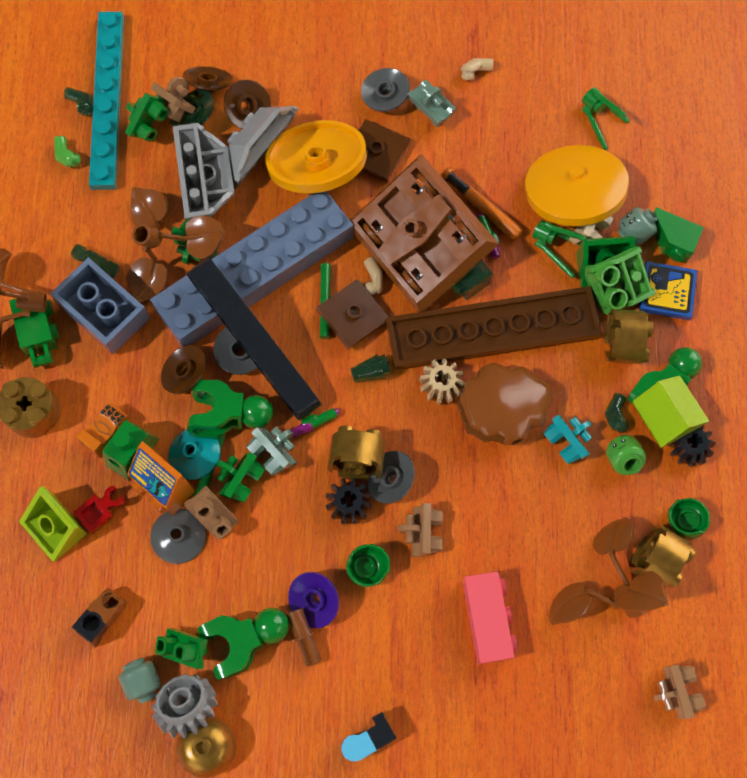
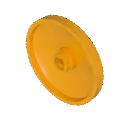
M321 120L307 122L282 133L269 146L265 160L270 178L279 187L296 193H319L340 187L358 175L366 163L367 150L364 137L356 128L338 121Z
M587 145L564 146L547 152L532 164L525 180L526 198L531 208L539 216L550 222L565 226L591 225L609 218L621 208L627 198L629 178L623 163L606 150Z

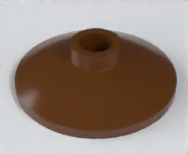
M193 67L183 73V78L188 82V85L198 88L202 93L206 94L229 87L233 80L228 72L214 67Z
M252 80L235 82L228 88L224 97L225 113L230 122L239 129L244 128L242 123L250 112L255 114L261 107H271L267 91L259 83ZM242 102L247 104L246 111L242 109Z
M185 345L174 351L166 360L161 372V383L164 389L172 394H181L193 388L205 370L206 358L204 352L195 345Z

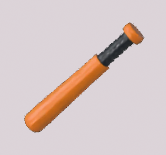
M447 167L442 172L441 177L445 181H449L450 184L458 189L466 200L510 239L515 240L521 235L522 228L473 187H469L459 179L451 167Z

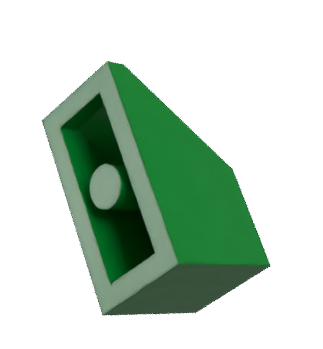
M656 207L653 213L658 220L655 222L657 232L654 236L662 253L668 255L674 261L687 263L696 248L704 227Z

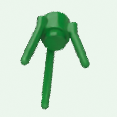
M594 87L583 96L582 102L585 106L582 108V111L587 115L603 150H607L608 146L592 112L599 114L607 107L625 123H628L629 119L626 117L625 112L608 100L598 88Z
M541 220L532 235L537 240L535 246L542 249L570 278H574L575 274L546 245H552L557 237L571 242L569 240L570 237L585 241L586 236Z

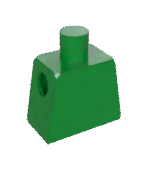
M125 420L102 451L106 466L130 481L131 478L127 473L139 444L143 441L153 449L159 438L139 425Z

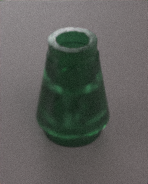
M376 354L350 368L355 383L386 379L385 376L391 375L385 354L381 356Z

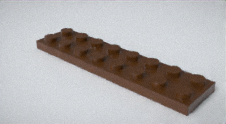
M591 286L386 317L394 370L428 365L433 360L441 363L443 359H446L448 362L600 338L602 335Z

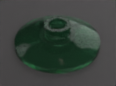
M195 90L183 97L184 100L196 107L193 114L185 111L180 122L170 119L172 126L193 123L203 125L211 116L214 109L212 95L206 90Z

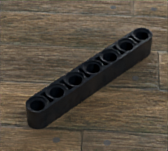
M207 257L188 271L186 274L293 415L301 421L321 405L317 396L215 263Z

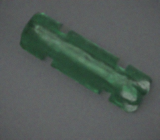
M76 244L71 251L72 257L80 262L85 261L89 257L111 278L116 277L120 270L118 264L111 260L107 261V258L91 250H86V247L80 244Z

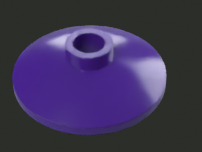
M317 572L303 573L292 582L288 595L292 612L303 608L308 625L311 628H322L329 625L335 619L339 610V597L333 583L327 577Z

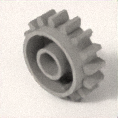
M184 674L183 676L174 677L164 684L160 692L156 694V704L152 705V709L155 712L153 718L164 734L168 732L172 738H175L178 732L182 738H186L190 730L196 735L198 733L197 727L199 725L207 727L208 724L205 719L215 716L211 708L218 706L214 698L217 696L216 692L206 678L201 680L198 674L194 676Z

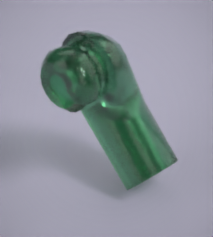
M70 87L65 89L64 99L76 102L78 107L76 109L79 114L88 116L93 112V103L88 93Z
M614 393L605 410V418L613 430L618 433H624L629 427V423L621 411L626 397L622 394Z

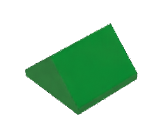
M610 237L582 241L576 253L580 287L588 286L585 278V267L587 265L597 264L629 248L635 247L636 237Z

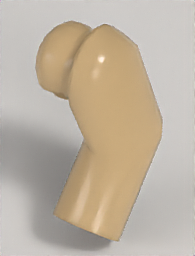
M471 59L461 67L462 79L473 80L474 71H493V59Z
M369 257L364 261V265L371 276V282H367L364 286L372 296L374 294L378 295L383 289V271L373 257Z

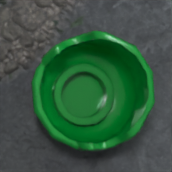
M693 498L677 499L668 509L667 519L669 528L683 539H696L702 536L710 526L709 511L701 501Z
M375 544L360 545L347 558V575L353 583L362 587L378 585L390 572V558L383 548Z

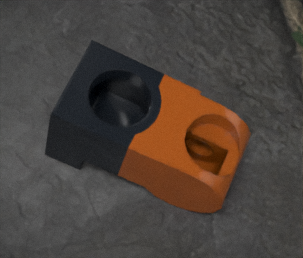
M107 588L90 604L72 628L96 648L103 639L104 633L122 613L127 602L110 588Z

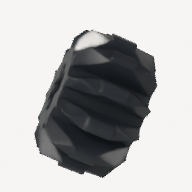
M703 425L668 444L667 446L674 448L670 452V456L678 455V464H682L686 460L689 467H693L696 462L699 465L704 464L706 458H710L713 455V451L710 448H713L716 442L708 439L713 431L705 433Z
M343 478L340 480L341 488L336 484H332L331 489L334 493L326 494V499L332 501L326 505V509L328 511L335 510L331 515L333 520L341 515L342 525L346 524L347 518H351L352 524L355 525L357 524L356 515L361 519L367 517L362 509L371 510L372 504L366 501L371 499L372 495L369 492L363 493L366 489L364 483L356 488L355 478H352L350 485H346V480ZM347 496H351V500L355 499L351 507H347L346 503L342 504Z

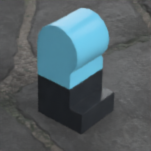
M382 712L372 717L375 726L360 735L353 734L344 739L342 753L346 759L355 762L359 761L396 739Z

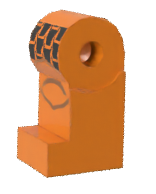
M108 404L86 430L82 429L76 438L83 446L101 458L105 446L125 420L129 421L130 417L114 404Z

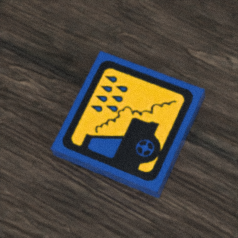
M646 261L644 267L650 286L655 290L656 294L639 302L638 311L690 321L693 314L697 270Z

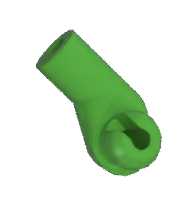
M56 136L54 138L56 161L66 167H78L81 158L79 154L67 149V139L63 136Z

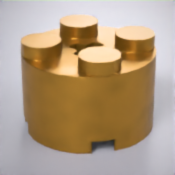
M611 309L612 315H608L605 328V343H608V346H610V351H605L606 361L631 364L647 363L650 356L647 340L648 337L653 335V321H648V314L645 311Z
M23 377L8 381L3 385L0 392V420L11 430L22 437L36 438L46 434L47 430L55 426L60 416V405L55 395L44 383L35 378Z
M339 426L338 432L334 433L331 439L327 465L328 471L332 473L333 469L339 471L338 477L348 480L355 478L356 481H369V476L376 475L375 479H379L382 476L386 448L382 432L374 429H369L365 432L355 430L351 426Z
M657 524L651 529L655 533L650 538L645 535L636 548L631 559V563L635 567H630V572L635 575L650 571L656 572L663 580L664 589L668 586L675 588L682 579L681 570L685 563L687 564L692 560L696 550L691 547L690 542L663 525Z

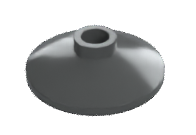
M383 68L372 72L366 77L361 87V96L364 103L369 108L380 112H387L400 107L407 100V93L410 92L407 77L401 71L393 68Z
M227 328L222 330L217 336L213 347L214 357L218 365L226 372L236 375L248 374L256 370V365L246 353L242 356L236 354L239 349L243 348Z
M400 451L386 452L382 476L379 479H375L376 475L369 476V481H367L369 493H371L376 501L383 504H392L401 500L411 489L415 478V468L411 458Z
M179 509L173 516L167 511L155 521L152 527L151 545L155 553L162 560L172 564L186 563L193 560L202 551L206 541V530L189 510ZM175 530H180L182 533L179 539L172 538V533Z

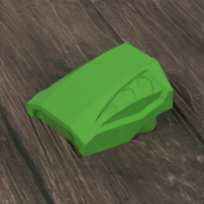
M641 247L629 248L614 257L585 267L587 284L591 286L594 302L602 313L609 314L611 309L633 306L656 294L655 290L650 286L640 255L642 252Z

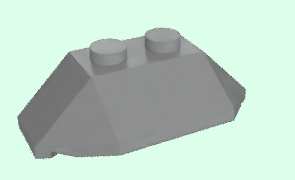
M295 105L261 107L255 114L250 112L242 123L244 128L240 132L236 130L230 136L227 142L230 144L228 151L235 190L264 156L272 142L281 135L294 119L299 109Z
M199 123L173 126L185 220H190L199 215L211 217L235 195L228 147L206 131Z

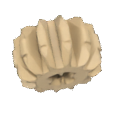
M446 359L442 360L441 365L436 360H433L431 367L425 366L423 368L425 375H421L419 378V382L423 384L420 390L424 393L429 392L427 395L428 401L432 400L435 396L437 397L436 402L438 405L442 403L443 398L450 404L453 400L452 396L459 397L461 395L459 389L464 387L465 382L461 380L463 371H455L457 367L456 362L449 367L447 366ZM438 378H441L442 381H447L446 385H443L442 382L437 383Z

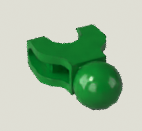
M689 347L676 349L671 353L668 365L664 370L648 372L642 376L627 397V401L632 403L658 381L681 376L687 386L691 379L700 374L702 369L701 355L695 349Z
M199 380L192 388V396L198 403L210 405L213 409L207 413L193 414L188 420L187 431L193 437L218 439L232 429H242V422L249 428H263L272 419L273 407L265 397L259 395L249 396L244 400L243 393L232 391L227 384L220 380Z
M270 607L260 611L255 619L249 618L240 621L237 618L221 615L199 626L197 629L199 637L212 639L223 636L229 642L230 652L227 659L216 665L213 669L216 680L226 679L247 670L252 664L258 649L266 646L265 644L279 643L285 638L288 633L289 622L283 611Z

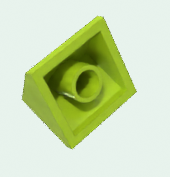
M681 376L658 381L632 402L660 448L709 423V419Z
M44 486L37 490L19 521L52 562L58 560L88 534L59 499Z

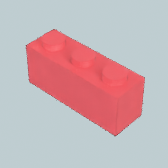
M498 572L464 577L462 581L477 664L515 658L514 652H517L518 648L515 635H510L508 624L512 623L510 607L504 604L503 595L507 594L504 578H499Z

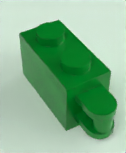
M16 299L9 300L12 314L22 312L21 308L16 307ZM50 299L47 300L45 313L30 312V317L22 316L13 319L20 349L27 357L30 356L34 368L54 363L51 350L58 348L57 339L60 338V333L56 323H52L51 315H54V309Z

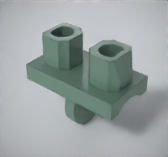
M425 79L416 89L407 93L408 99L436 127H439L456 112V107L441 94L442 90L439 87H433Z
M256 427L251 432L254 437L247 445V449L257 457H260L266 450L272 455L264 464L265 469L271 475H277L285 468H293L297 464L295 459L284 449L285 447L290 452L295 447L289 441L293 436V432L290 429L282 433L278 427H275L270 433L266 428L260 429Z

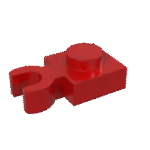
M114 485L106 489L101 500L95 494L73 511L91 534H94L114 517L110 512L112 508L122 507L127 501L123 496L116 501H112V495L118 490Z

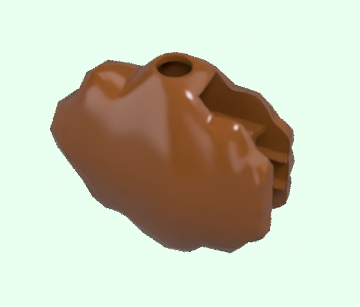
M491 363L482 367L476 378H470L465 382L457 402V408L467 434L477 437L484 443L495 440L503 445H516L526 440L530 429L538 428L546 422L547 410L553 400L552 388L547 382L536 377L527 368L516 367L510 370L497 363Z

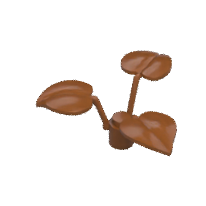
M132 187L131 213L135 224L132 231V239L136 244L143 246L142 251L151 257V259L142 257L131 266L129 284L132 296L138 302H146L162 292L166 287L168 270L164 265L156 264L157 257L151 251V248H156L161 244L163 238L187 241V251L195 258L205 259L212 256L220 246L225 235L223 225L212 217L199 215L191 218L186 223L185 230L187 236L162 233L157 228H159L158 222L164 220L168 213L166 197L156 190Z
M0 248V295L16 298V307L21 308L22 312L0 317V344L3 322L22 316L30 317V312L45 313L47 307L46 291L24 289L3 282L6 265L13 255L3 248ZM2 287L17 291V293L4 291ZM0 355V369H4Z
M624 517L606 525L597 533L593 543V547L598 554L604 555L609 553L624 585H620L615 589L614 600L594 590H587L586 585L582 582L571 584L561 590L552 603L550 610V623L552 625L569 623L582 617L590 607V596L610 604L614 609L620 607L630 618L638 617L646 610L669 605L665 595L663 580L656 572L641 573L629 583L615 556V551L626 549L633 539L634 527L629 518Z

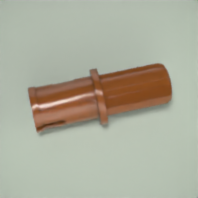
M300 608L286 614L295 636L293 642H297L303 661L308 667L319 663L321 657L312 636L315 633L314 631L311 632L303 611L304 609Z

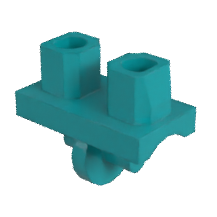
M557 415L552 419L554 423L546 429L544 435L552 444H555L564 436L569 441L570 445L559 452L566 463L570 464L580 458H587L590 453L578 439V436L580 435L586 443L592 439V436L587 431L592 426L590 421L588 420L581 424L577 417H574L569 421L575 428L572 431L561 416Z

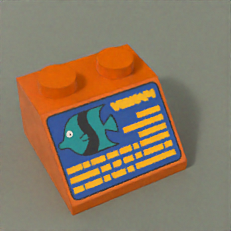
M142 441L139 444L127 473L134 481L131 486L142 496L148 493L153 498L150 503L161 513L167 510L173 516L194 494L195 490L176 469Z

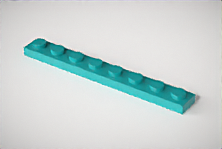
M122 11L98 12L89 187L91 190H116L124 34V15Z

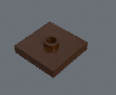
M365 119L359 129V132L364 137L367 150L366 163L361 171L388 183L408 147L410 139Z
M359 279L316 308L347 350L385 325L386 317H388Z

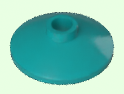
M185 430L174 439L170 446L168 454L169 464L186 480H198L206 477L216 468V464L220 460V443L218 439L193 437ZM194 447V452L188 455V451Z

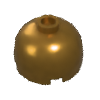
M207 717L205 720L208 726L203 727L199 725L196 735L190 730L186 738H182L181 735L178 737L176 748L178 761L184 770L194 777L209 778L217 776L228 768L234 758L236 749L234 734L225 723L217 718Z

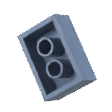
M89 257L50 293L58 306L111 354H114L150 319L145 307Z

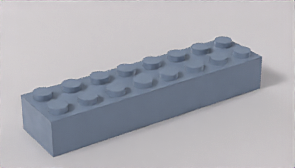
M327 191L313 193L211 260L249 308L353 239V224ZM188 276L180 279L150 299L155 311L181 347L193 345L223 325L222 321Z

